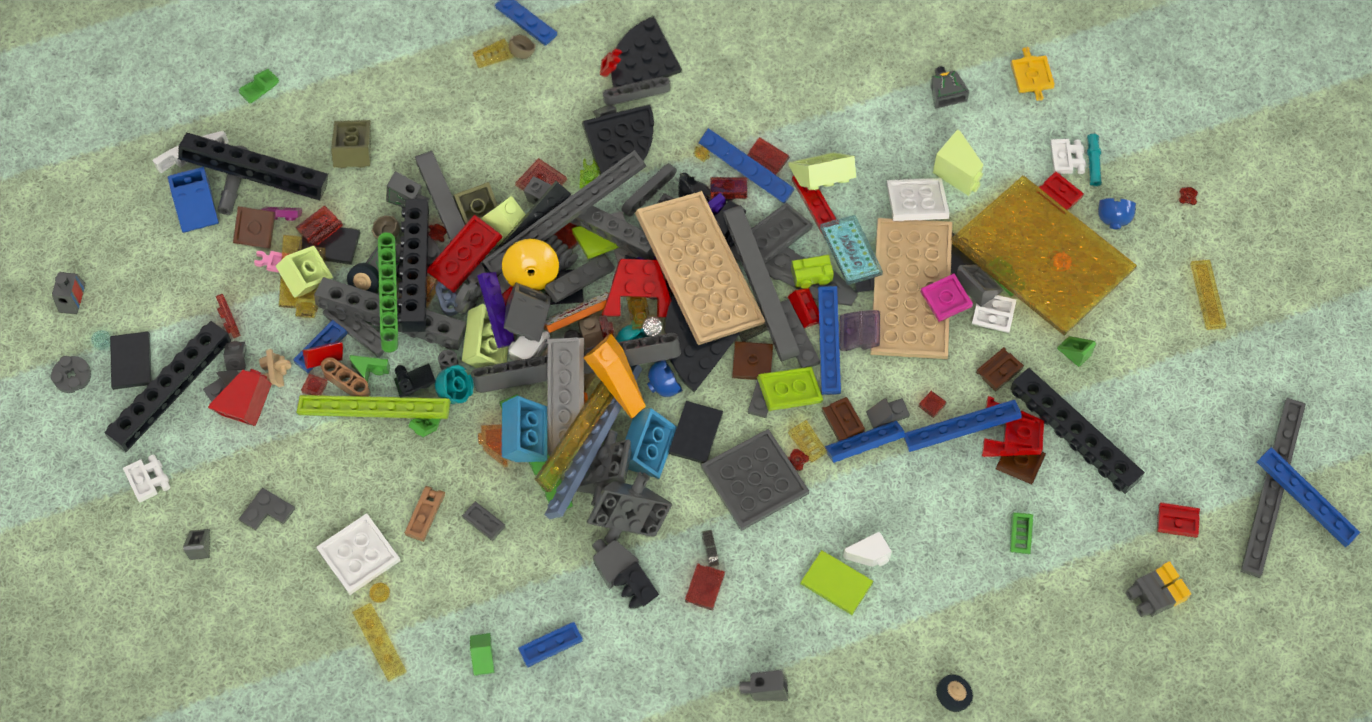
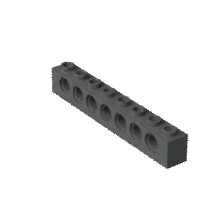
M533 176L523 190L527 201L535 205L552 185ZM591 206L570 222L605 238L644 260H653L655 257L643 230L595 206Z
M325 277L322 278L314 294L315 305L322 309L335 311L340 315H348L356 320H364L375 326H380L379 294ZM397 301V311H398V313H401V309L398 308V301ZM426 310V326H429L426 327V332H402V326L398 325V332L455 350H459L466 331V322Z

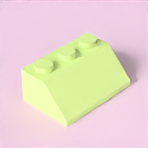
M833 152L788 162L799 185L808 187V190L819 189L821 185L825 187L833 186L834 182L847 183L849 179L856 178L855 158L852 155Z
M481 304L468 310L462 362L475 368L506 363L508 347L497 348L486 305Z

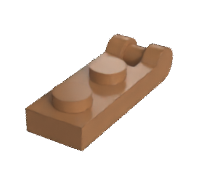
M425 486L405 530V536L425 541L439 506L445 497L444 491L432 490V487ZM431 497L434 498V501H428V499Z

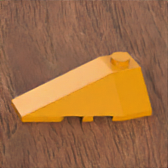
M609 334L583 358L632 419L646 405L623 348L613 335Z

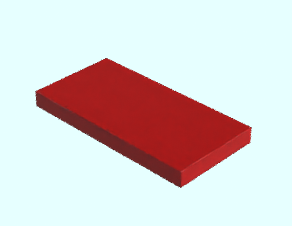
M474 215L428 267L427 273L454 293L503 236Z

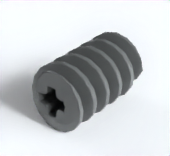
M556 235L550 236L544 242L555 250L559 260V270L568 269L576 262L578 254H572L573 250L568 249V246L563 244L561 239L557 240L558 237Z

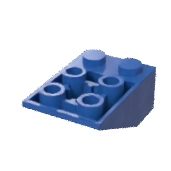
M204 167L167 176L182 233L219 224L209 178Z

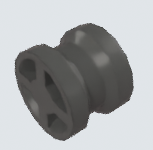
M443 350L438 356L441 370L459 364L457 355L452 350Z

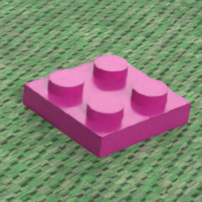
M955 274L921 288L920 291L938 322L973 306L972 301Z

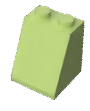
M957 130L936 154L933 174L969 196L972 191L976 192L981 185L979 181L983 176V163L961 131Z

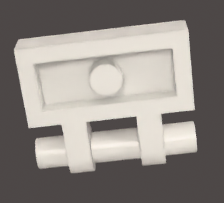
M1051 139L1050 147L1054 173L1072 174L1073 167L1078 170V174H1084L1086 160L1083 159L1084 146L1081 145V140H1075L1074 145H1070L1069 139ZM1071 153L1076 155V159H1072Z
M155 455L148 457L150 463L146 465L140 459L123 468L139 503L157 495L158 493L155 489L157 486H161L163 491L170 489L169 478L164 474L163 466ZM152 471L155 472L156 477L153 479H151L148 474Z

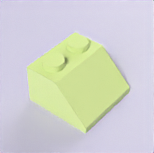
M510 196L480 219L503 236L496 244L499 246L526 214L515 199Z
M315 246L289 254L276 265L277 270L294 298L316 289L323 277L333 278Z

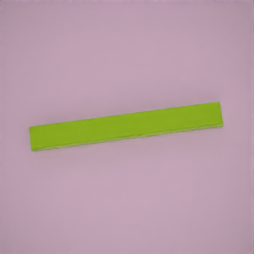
M300 395L296 413L306 416L448 419L451 401L449 398Z

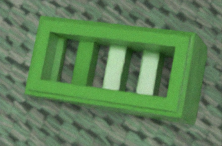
M1017 512L1011 514L1010 552L1031 554L1033 514ZM1017 520L1027 521V525L1017 524ZM1017 528L1027 529L1026 532L1016 531ZM1016 536H1025L1026 540L1016 539ZM1015 543L1026 544V548L1015 547Z

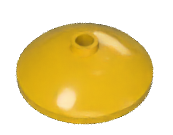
M524 239L514 243L507 249L502 259L503 275L513 287L517 282L537 291L542 290L547 284L555 280L559 271V260L555 250L546 242L538 239ZM532 269L534 272L529 273L528 270Z

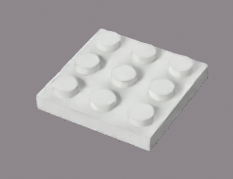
M942 178L887 180V191L893 221L949 219V208Z
M367 513L316 547L349 595L401 561Z

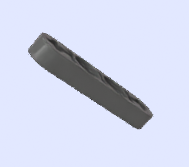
M659 77L606 89L603 91V101L607 105H614L667 93L671 89L670 79Z
M670 163L662 167L623 204L622 212L629 217L632 216L637 209H640L646 203L645 201L653 197L658 192V189L660 190L675 176L677 169Z

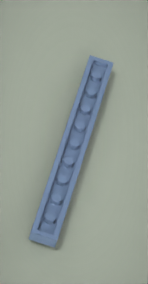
M639 365L630 366L634 378L637 380L642 368ZM611 393L606 398L602 410L598 412L595 423L589 429V434L581 443V448L578 454L574 456L572 465L565 472V477L557 487L555 496L548 503V508L544 515L549 520L563 517L622 408Z

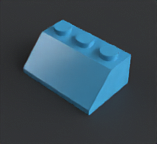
M520 396L502 403V458L514 462L547 461V406Z
M652 408L642 409L632 419L625 440L631 441V458L628 469L637 473H646L648 476L659 479L677 426Z

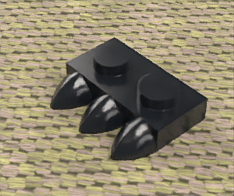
M633 562L620 572L614 580V586L626 584L622 590L621 597H631L634 595L629 603V608L631 609L644 607L659 595L638 562Z

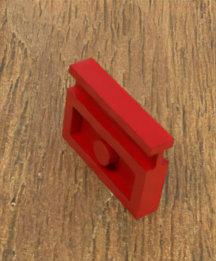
M1058 172L1053 173L1043 185L1038 187V192L1064 213L1072 208L1084 195L1082 191Z
M1159 503L1157 532L1198 537L1200 508Z

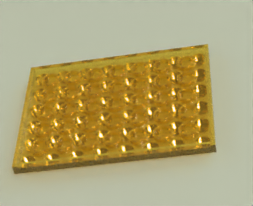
M1024 175L951 238L952 244L1064 336L1137 267L1135 263Z

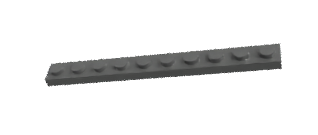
M635 150L484 259V264L490 272H496L497 275L502 272L503 256L511 245L524 239L545 241L644 169L646 164Z
M1286 398L1273 449L1286 462L1291 464L1306 403ZM1267 472L1240 570L1242 573L1261 578L1284 492V488Z

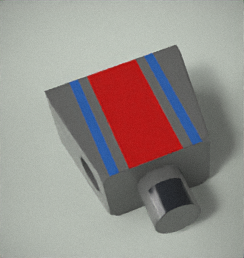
M59 272L55 277L52 297L59 313L78 314L86 283L76 273Z

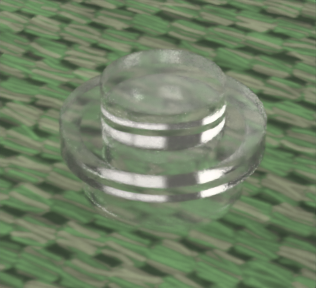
M649 317L643 323V330L649 336L658 335L662 330V323L656 317Z

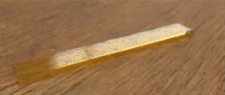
M602 381L599 382L535 477V480L546 492L552 491L614 398Z

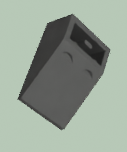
M516 282L507 299L504 328L511 333L520 334L528 340L540 342L551 297Z

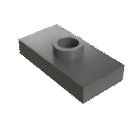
M476 501L462 515L464 520L491 541L506 527L503 522Z

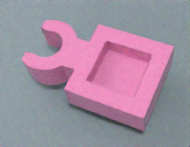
M257 251L256 255L263 259L260 261L254 260V265L258 267L267 265V271L279 273L276 265L289 254L270 251V255H266L263 251Z

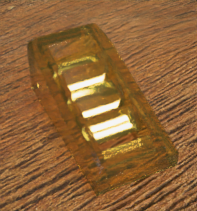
M505 38L473 53L478 68L514 58ZM483 55L485 60L482 61L480 56Z
M807 420L788 432L792 440L811 463L827 453ZM802 430H804V431L806 432V433L802 434L801 436H799V434H798V433H799L800 431H802ZM807 436L810 437L809 440H807L806 442H803L802 439H804V438L807 437ZM814 442L815 445L808 449L807 445ZM816 448L820 449V451L816 454H811V452Z

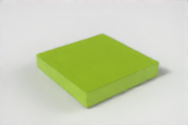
M581 226L572 229L587 259L619 248L616 244Z

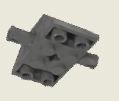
M609 430L604 439L603 446L599 448L576 491L594 494L591 502L593 506H595L603 488L611 482L626 483L631 458V441L627 439L616 442L618 433L613 430Z
M638 472L633 485L613 481L603 488L587 523L610 528L604 538L607 543L610 544L614 540L617 541L622 531L654 537L661 528L672 507V503L645 487L650 479L646 473Z

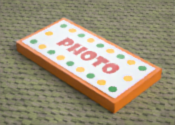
M609 292L547 318L544 330L551 333L603 310Z

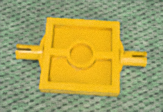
M1024 47L1022 49L1024 57L1011 61L1018 92H1034L1036 100L1039 101L1040 99L1041 101L1044 99L1042 90L1054 89L1055 86L1046 55L1032 56L1030 48Z

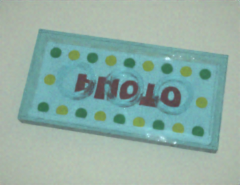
M856 215L820 224V229L847 285L883 275V270Z

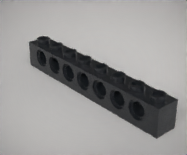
M186 132L178 148L179 160L315 200H321L327 187L328 173Z
M406 199L405 207H402V218H405V221H401V231L404 233V236H401V247H404V251H400V262L403 263V266L399 268L400 278L403 279L402 282H399V293H402V297L398 298V308L401 309V313H398V325L402 326V332H426L428 199Z
M212 321L204 325L200 332L193 339L189 340L187 346L175 355L173 361L161 370L155 380L150 381L147 388L135 397L133 403L121 412L115 422L109 424L104 432L107 438L124 452H127L225 348L226 343L231 342L228 332Z
M1027 368L1012 382L1010 388L1012 394L1017 399L1024 401L1030 411H1035L1040 416V419L1044 420V424H1049L1058 437L1064 438L1069 443L1071 449L1081 453L1088 464H1093L1102 477L1108 478L1112 482L1116 490L1126 494L1142 479L1145 472L1030 368ZM1028 391H1034L1036 394H1030ZM1057 417H1062L1064 420H1059ZM1071 430H1077L1079 434H1075ZM1086 443H1091L1094 447H1089ZM1100 456H1105L1108 460H1103ZM1115 469L1121 470L1123 474L1117 473Z

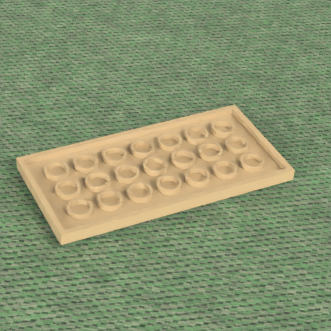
M702 191L636 210L637 219L698 345L764 324L765 319Z
M878 218L875 266L879 274L875 275L871 355L948 359L949 318L938 322L920 291L921 288L951 275L952 222L928 220L893 221V219Z

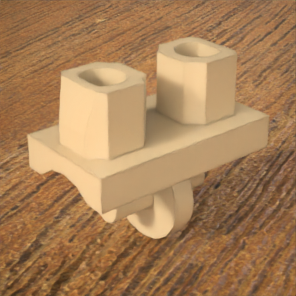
M272 349L266 350V356L260 358L259 363L262 369H268V373L262 375L267 376V380L272 385L275 384L278 387H283V375H286V370L291 368V362L285 360V356L273 353Z

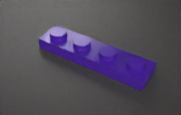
M496 272L481 273L477 277L497 348L510 347L515 338L513 333L504 328L506 306Z

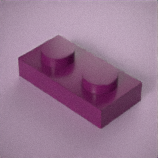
M265 206L261 209L276 212L275 220L278 217H285L287 221H295L296 218L302 216V208Z

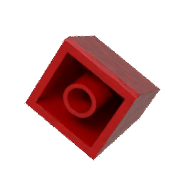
M242 370L209 404L208 408L221 416L256 426L272 383L267 380V376L262 375L257 370Z

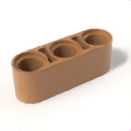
M326 358L322 361L321 369L328 381L350 396H370L371 392L364 378L334 358ZM345 378H350L348 381H342ZM359 388H364L363 391H357Z

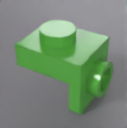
M415 418L410 421L408 427L414 430L417 435L425 437L437 430L441 419Z

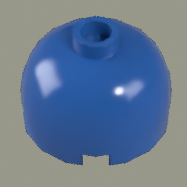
M1114 198L1099 201L1098 215L1104 224L1110 225V229H1121V226L1131 223L1135 216L1136 203L1126 199L1114 201Z
M665 360L657 361L651 366L648 372L650 382L647 385L652 393L657 392L662 397H672L683 391L681 385L676 382L674 373Z

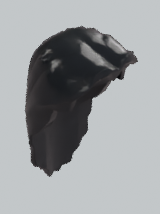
M685 172L680 173L678 184L679 197L702 191L707 203L719 193L725 197L726 202L735 199L733 192L724 189H710L706 184L696 181Z

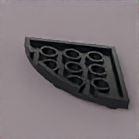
M654 16L635 25L620 40L616 49L622 51L618 58H621V61L617 64L616 69L611 72V80L614 88L659 77H670L682 72Z
M650 104L582 121V127L599 175L634 150L643 161L645 160L653 141L654 117Z
M673 296L669 304L664 322V334L676 333L681 348V355L669 360L683 383L695 392L740 333L738 332L698 345L675 296Z

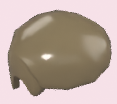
M513 35L509 41V50L518 59H528L535 51L536 44L525 35Z
M385 215L379 217L374 222L371 231L377 240L379 235L385 232L393 234L396 239L400 233V225L394 216Z

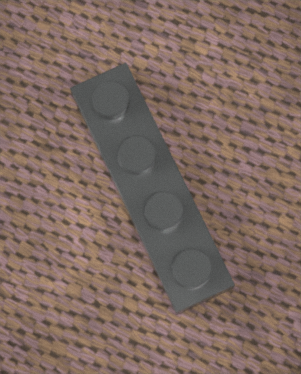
M602 254L547 284L545 290L553 301L557 303L614 271L615 266L605 254Z
M787 299L780 302L799 349L800 355L796 356L800 367L805 368L819 365L820 360L790 300Z
M329 309L323 311V315L326 318L338 323L347 331L348 335L377 357H380L385 352L381 348L380 332L364 320L359 321L354 317L340 315Z

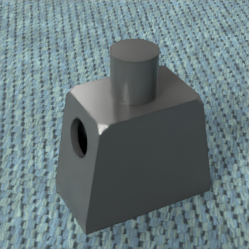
M598 539L592 545L597 552L593 556L594 565L609 590L614 587V580L620 572L633 562H638L639 564V559L616 540L606 545L602 539Z
M783 670L754 672L750 674V681L739 682L740 694H751L754 701H788V680Z

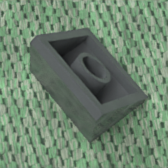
M960 265L958 267L957 278L980 307L1003 291L979 265Z

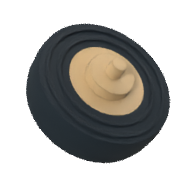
M368 263L356 264L347 274V284L376 293L379 289V272Z
M950 674L943 677L937 684V698L942 706L949 711L961 712L971 704L973 700L972 688L961 676Z

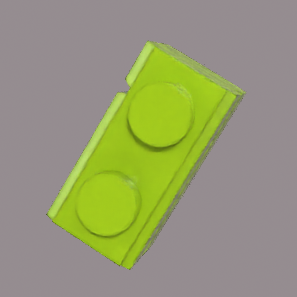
M829 255L794 260L791 263L795 287L805 289L813 284L826 285L833 281L834 272Z

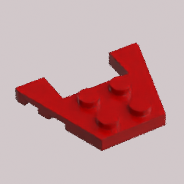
M620 259L606 299L605 308L602 311V316H620V297L657 298V318H666L671 298L658 260Z
M988 396L986 408L1000 403L994 401L995 398ZM1021 410V419L1005 423L1003 442L984 438L982 457L1040 455L1043 450L1044 420Z

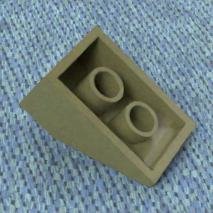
M371 120L334 121L331 146L333 167L364 168L370 166Z
M489 182L453 195L465 225L474 215L482 218L498 206Z

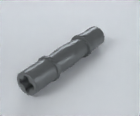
M236 146V147H239V148L248 150V149H247L246 147H244V146ZM227 174L224 190L221 192L217 209L219 213L232 214L238 197L237 191L241 183L240 177Z

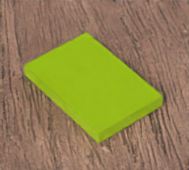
M812 367L759 374L757 377L768 411L818 404L823 401Z
M821 550L800 584L850 615H853L872 586L873 580Z

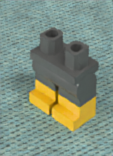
M1170 561L1153 572L1136 579L1134 584L1125 592L1129 600L1133 601L1139 597L1142 601L1136 607L1140 617L1148 615L1153 617L1187 601L1191 595L1183 580H1177L1180 576Z

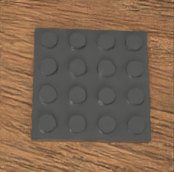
M769 429L701 464V469L741 531L809 494V489Z

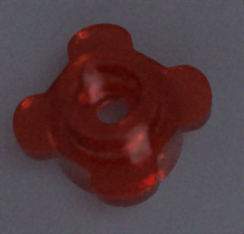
M1192 187L1180 189L1181 197L1179 202L1181 204H1197V190Z
M440 224L430 225L429 236L435 241L444 242V236L447 233L446 229Z
M793 449L788 459L797 471H801L803 465L809 461V456L799 449Z

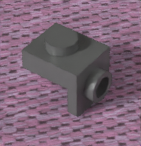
M232 341L226 343L223 356L227 371L246 369L244 359L246 352L245 342Z

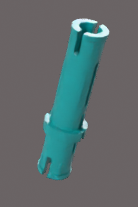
M1092 133L1087 136L1088 149L1086 151L1089 158L1090 185L1100 186L1102 185L1099 135Z

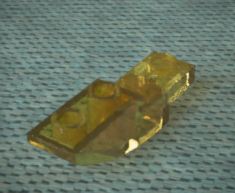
M626 297L632 330L650 328L651 320L647 299L643 297Z

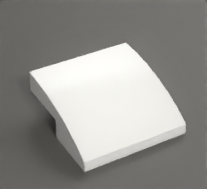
M997 295L982 307L976 303L972 324L1009 333L1016 299Z

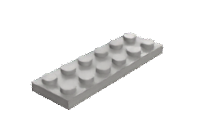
M584 338L548 339L547 453L549 456H575L578 454L581 443L584 440Z

